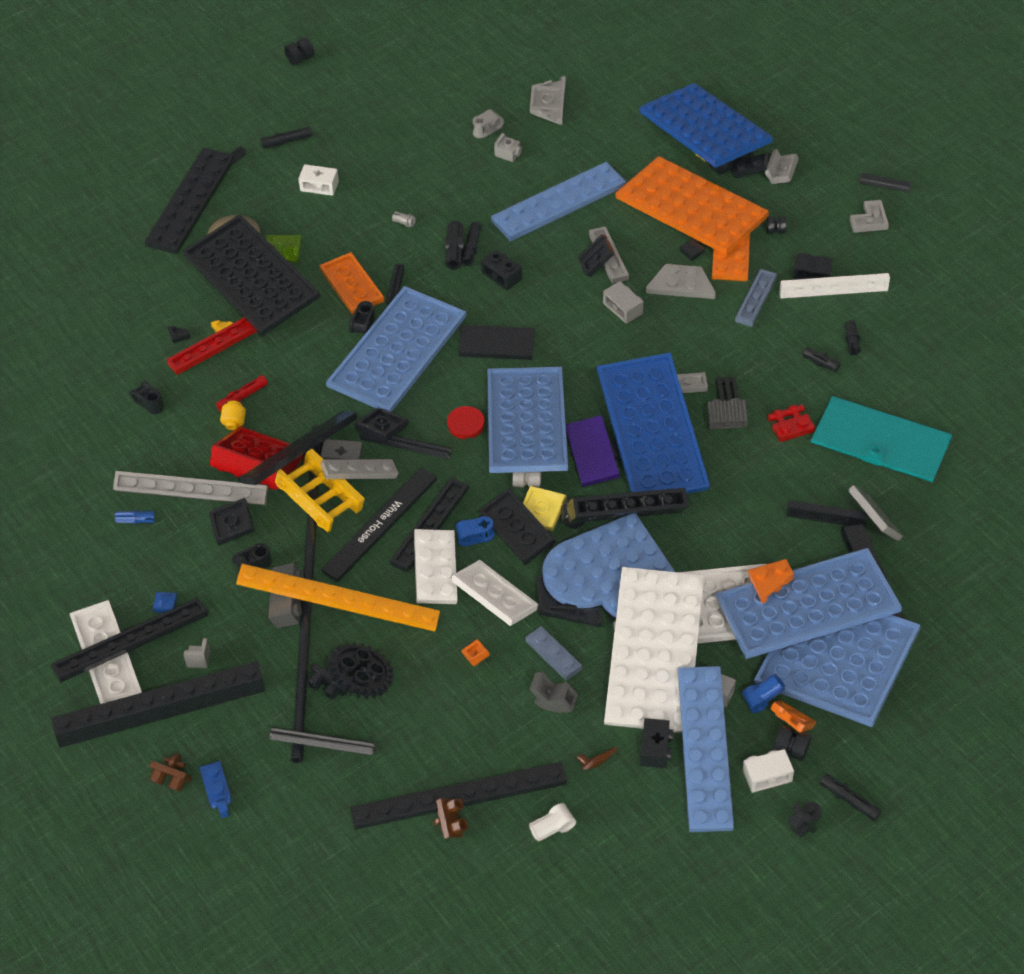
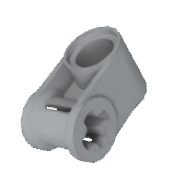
M491 109L474 117L472 120L474 125L473 136L484 138L494 131L501 129L504 119Z

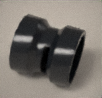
M768 216L767 234H773L774 232L786 234V216H780L779 218Z

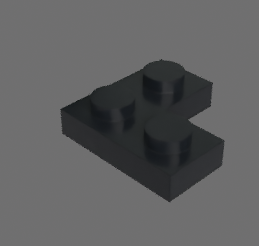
M754 151L734 159V177L739 178L767 170V154L753 156Z

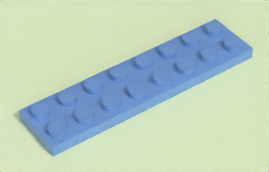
M604 162L492 215L491 221L511 242L621 189L626 184V181L607 162Z
M720 666L678 668L689 832L733 831Z

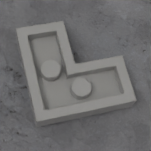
M881 200L864 201L865 214L850 215L853 233L888 230L889 223Z

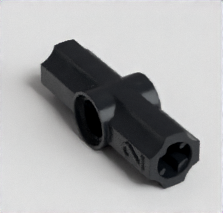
M452 221L448 224V233L445 238L446 267H449L451 270H457V268L461 267L464 248L463 224L459 221Z

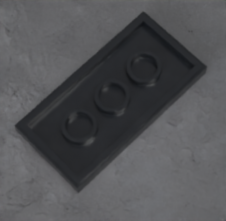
M462 325L459 357L532 360L535 328Z
M510 488L478 510L481 517L487 516L492 519L495 533L524 566L556 543L553 536Z

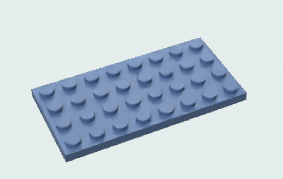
M404 286L326 381L327 387L374 408L380 407L392 412L466 318V311Z
M562 367L488 369L489 473L568 471Z
M868 548L792 570L794 579L788 584L783 585L782 589L777 593L773 592L768 596V601L765 603L761 602L752 583L716 593V600L746 659L901 612L902 609L901 604Z

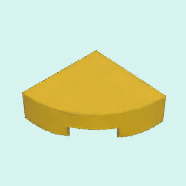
M220 320L211 322V327L218 332L233 324V322H220Z

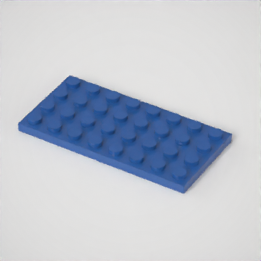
M695 83L639 107L642 115L715 168L772 143V136Z
M671 353L597 366L598 377L630 492L685 488L686 494L709 490L710 484Z

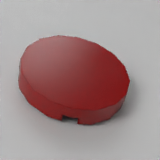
M471 406L458 407L451 411L447 417L448 430L454 437L466 439V437L474 438L482 433L484 429V416L477 408Z

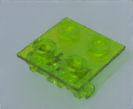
M266 235V240L287 261L298 262L301 235Z

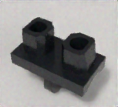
M317 664L312 666V675L308 680L310 688L318 690L323 684L326 686L323 690L324 695L331 700L339 694L341 696L346 694L347 690L342 692V686H335L337 681L330 680L332 675L327 673L328 667L324 669Z
M816 802L806 803L802 810L796 803L792 807L794 814L787 821L791 825V829L801 838L808 830L812 834L817 830L814 821L821 817L822 810Z

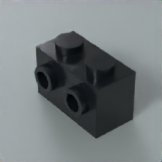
M497 249L481 260L482 274L507 291L522 280V267Z

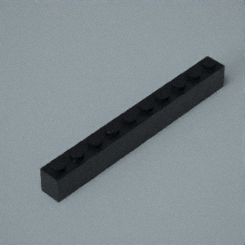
M258 661L51 717L56 740L59 748L265 692V687Z

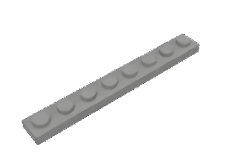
M115 471L113 490L120 492L222 502H235L245 498L248 504L266 506L268 495L267 485H250L237 482Z

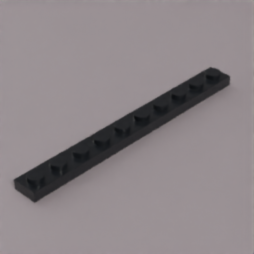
M559 762L352 806L350 809L354 829L357 830L437 813L436 800L440 798L462 799L463 806L465 807L567 785V780L562 763Z

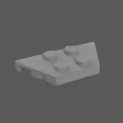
M566 76L561 77L560 81L553 83L552 80H549L542 84L532 85L530 99L531 114L562 125Z
M665 264L646 286L647 294L715 299L716 293L702 267Z

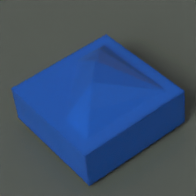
M156 592L153 612L165 613L174 609L177 594Z

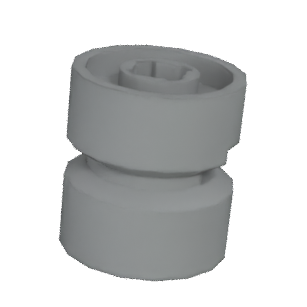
M542 471L513 472V487L524 488L525 485H528L529 488L530 486L540 488Z

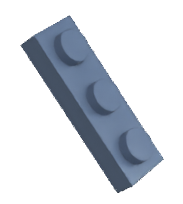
M542 626L526 637V643L566 681L582 670V664Z

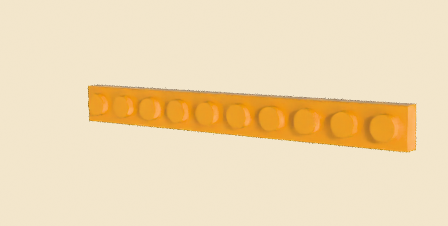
M246 564L241 565L236 583L237 585L434 632L436 631L440 614L439 610Z

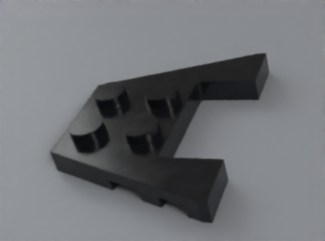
M543 575L537 576L539 615L602 627L601 607L577 608V605L563 604L552 597L547 591L543 582Z

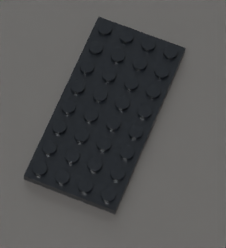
M241 214L182 251L184 257L261 336L321 297L320 292Z

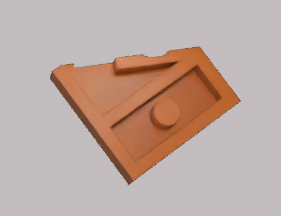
M787 559L748 570V576L762 603L768 601V596L773 592L777 593L782 589L783 585L788 584L794 579V573Z
M782 700L775 701L771 707V710L775 712L778 718L786 721L800 733L813 729L817 722Z

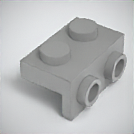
M778 149L773 150L767 170H765L766 177L769 178L771 184L791 182L799 160L797 154L781 156Z

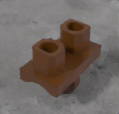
M177 753L171 758L165 757L164 763L169 764V766L151 761L149 767L153 771L150 781L163 785L166 776L169 775L172 778L168 787L181 792L185 783H190L192 777L187 775V773L177 770L178 768L184 769L186 763L181 762V755Z
M440 798L436 800L438 819L433 820V825H440L444 839L463 837V832L468 830V824L465 818H459L458 811L463 810L464 807L462 799Z

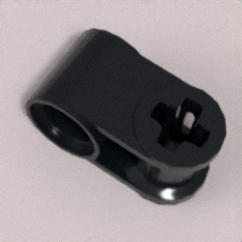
M362 301L358 304L354 316L350 320V333L358 332L365 335L373 325L375 313L371 302Z
M143 381L141 386L129 392L133 401L149 413L159 414L164 410L161 393L147 381Z
M259 543L235 553L232 557V562L239 569V574L242 564L263 569L268 568L272 564V557L269 547L264 543Z

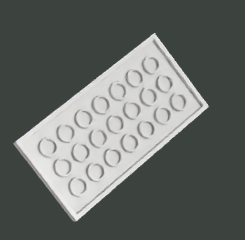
M622 567L604 725L643 729L644 718L670 721L669 729H673V732L682 733L678 668L695 667L704 575Z

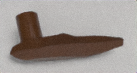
M617 747L595 755L591 759L582 753L578 756L577 760L583 765L582 769H593L604 763L617 750Z

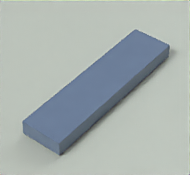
M763 269L759 270L735 317V322L750 327L753 326L777 279L776 273Z

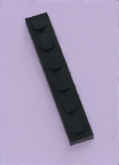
M454 478L449 480L391 558L390 564L407 573L415 563L414 530H439L469 490L468 484Z

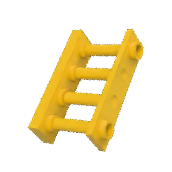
M310 449L306 452L304 465L288 475L281 469L278 470L275 483L308 513L319 527L328 533L331 531L333 518L348 508L357 514L362 510L365 498L345 479H326L320 466L324 459L313 449ZM307 471H312L317 477L301 488L293 481ZM321 483L330 488L329 491L315 500L306 494ZM338 496L343 503L328 513L320 507V505L332 497Z

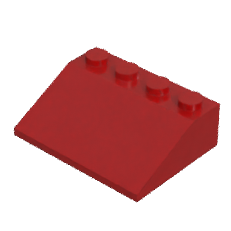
M240 426L212 445L210 466L217 468L219 471H226L236 477H241L290 445V443ZM306 453L281 468V470L287 475L296 470ZM277 472L261 481L260 484L267 485L270 489L278 490L279 487L275 483Z

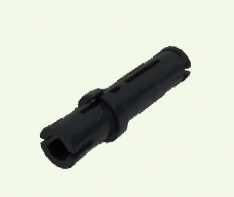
M310 126L285 133H275V135L261 138V144L263 149L276 145L282 146V144L312 137V131Z
M472 222L461 261L465 266L473 264L474 255L477 253V243L482 228L479 222Z
M828 773L821 779L819 785L835 794L837 799L841 798L865 814L872 821L875 822L880 816L881 809L852 791L846 783L842 784Z

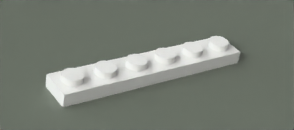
M889 273L785 280L780 283L779 294L780 298L888 291L890 277Z

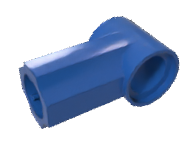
M774 673L759 685H752L742 692V696L750 711L758 713L768 706V701L785 690V684Z

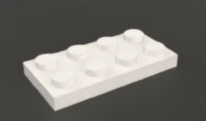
M415 529L416 603L457 604V585L451 581L453 574L456 573L454 530Z
M481 560L452 576V582L510 626L535 612L538 608V604Z

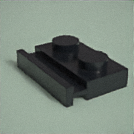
M601 234L578 259L581 260L585 274L592 277L615 253L610 242L607 241V236Z

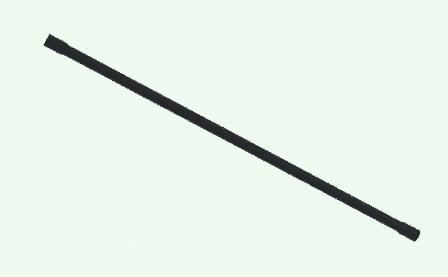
M319 425L313 426L312 430L318 427ZM322 442L312 448L319 456H321ZM310 471L309 482L317 477L312 471ZM319 485L309 491V496L313 500L318 498ZM307 513L303 575L304 579L313 580L317 523ZM302 600L294 730L304 732L312 602ZM292 743L291 762L302 763L304 760V745Z

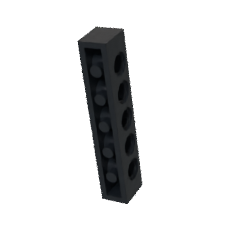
M685 488L576 497L566 504L569 523L620 519L632 513H635L638 517L682 513L689 507Z

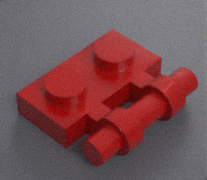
M803 404L798 406L792 405L785 410L778 409L767 415L769 422L776 421V423L772 424V430L779 442L815 432V426L808 414L801 416L799 414L805 411ZM784 417H792L791 419L784 420Z

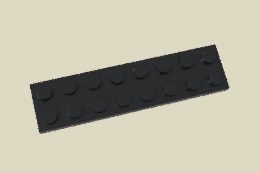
M202 148L146 238V247L174 254L179 253L233 164L234 155Z

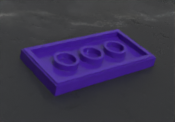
M602 415L566 424V432L582 487L620 478Z

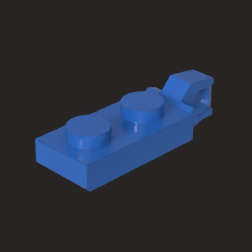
M217 761L199 767L210 806L213 809L218 807L221 819L230 816L227 804H230L232 799L221 762Z

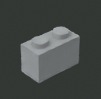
M621 281L603 291V304L626 324L643 314L644 303L642 298L634 294Z

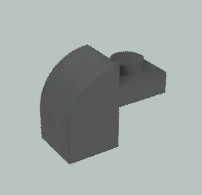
M536 672L530 687V691L536 696L534 703L542 709L556 713L573 711L578 694L567 682L553 684L543 672Z

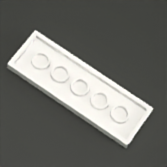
M109 600L70 613L82 650L120 633ZM128 653L89 670L100 704L142 693Z

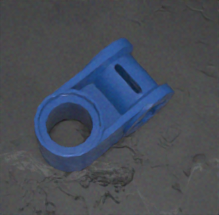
M483 516L471 520H462L456 524L457 537L461 546L489 542L495 537L493 521L490 517Z

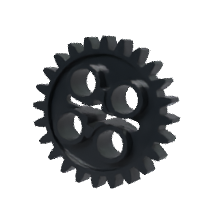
M348 642L345 643V646L340 644L338 649L335 648L331 653L327 664L329 668L327 673L332 675L330 680L337 681L335 686H342V692L348 690L349 696L355 693L358 699L361 695L366 700H368L369 696L376 699L377 695L382 696L384 692L387 693L393 682L394 673H392L393 667L389 666L390 661H384L386 655H378L379 650L372 651L371 645L365 648L364 643H361L360 646L356 642H353L352 646Z

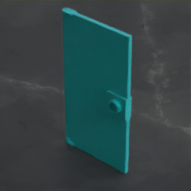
M832 396L811 439V443L860 458L862 461L877 466H884L933 482L953 434Z

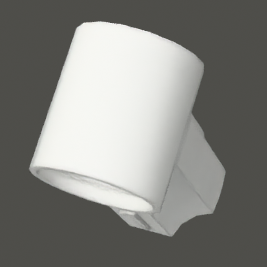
M560 803L554 806L547 815L530 823L529 828L534 838L539 842L558 831L561 833L569 831L575 826L576 820L565 803Z

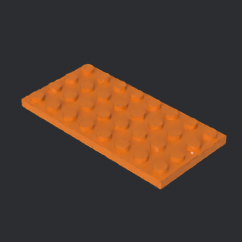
M660 156L615 193L616 199L725 255L769 216L768 210Z

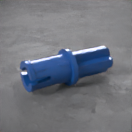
M134 509V511H116L115 522L134 523V525H137V523H154L155 512L137 511V509Z

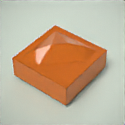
M478 639L461 650L464 657L473 667L490 655Z

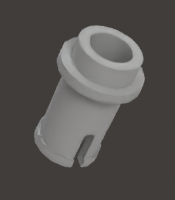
M395 211L392 221L404 224L409 228L414 226L416 218L413 214L407 215Z

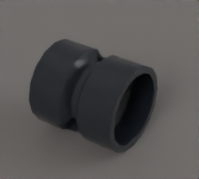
M306 37L297 40L296 43L293 42L284 46L286 58L293 66L301 63L303 59L307 60L315 55L314 48Z
M783 725L777 736L774 750L780 751L785 749L786 753H790L791 758L803 762L812 735L804 732L795 733V729Z

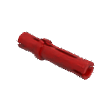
M260 375L255 380L236 391H231L228 396L217 401L216 407L221 412L222 406L229 401H242L267 386V379L265 376Z

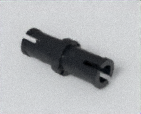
M848 320L849 326L847 321L844 323L846 330L845 340L848 343L849 353L857 355V353H861L860 335L857 332L856 322Z
M809 346L803 352L804 358L815 362L819 367L823 366L835 373L840 368L841 362L828 357L824 352L820 353Z

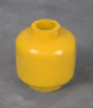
M229 401L222 406L220 422L228 430L242 427L245 422L246 409L240 402Z

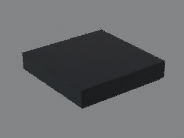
M377 407L355 423L356 429L385 442L409 426L408 419L380 407Z
M245 498L209 512L218 546L255 531L248 502Z

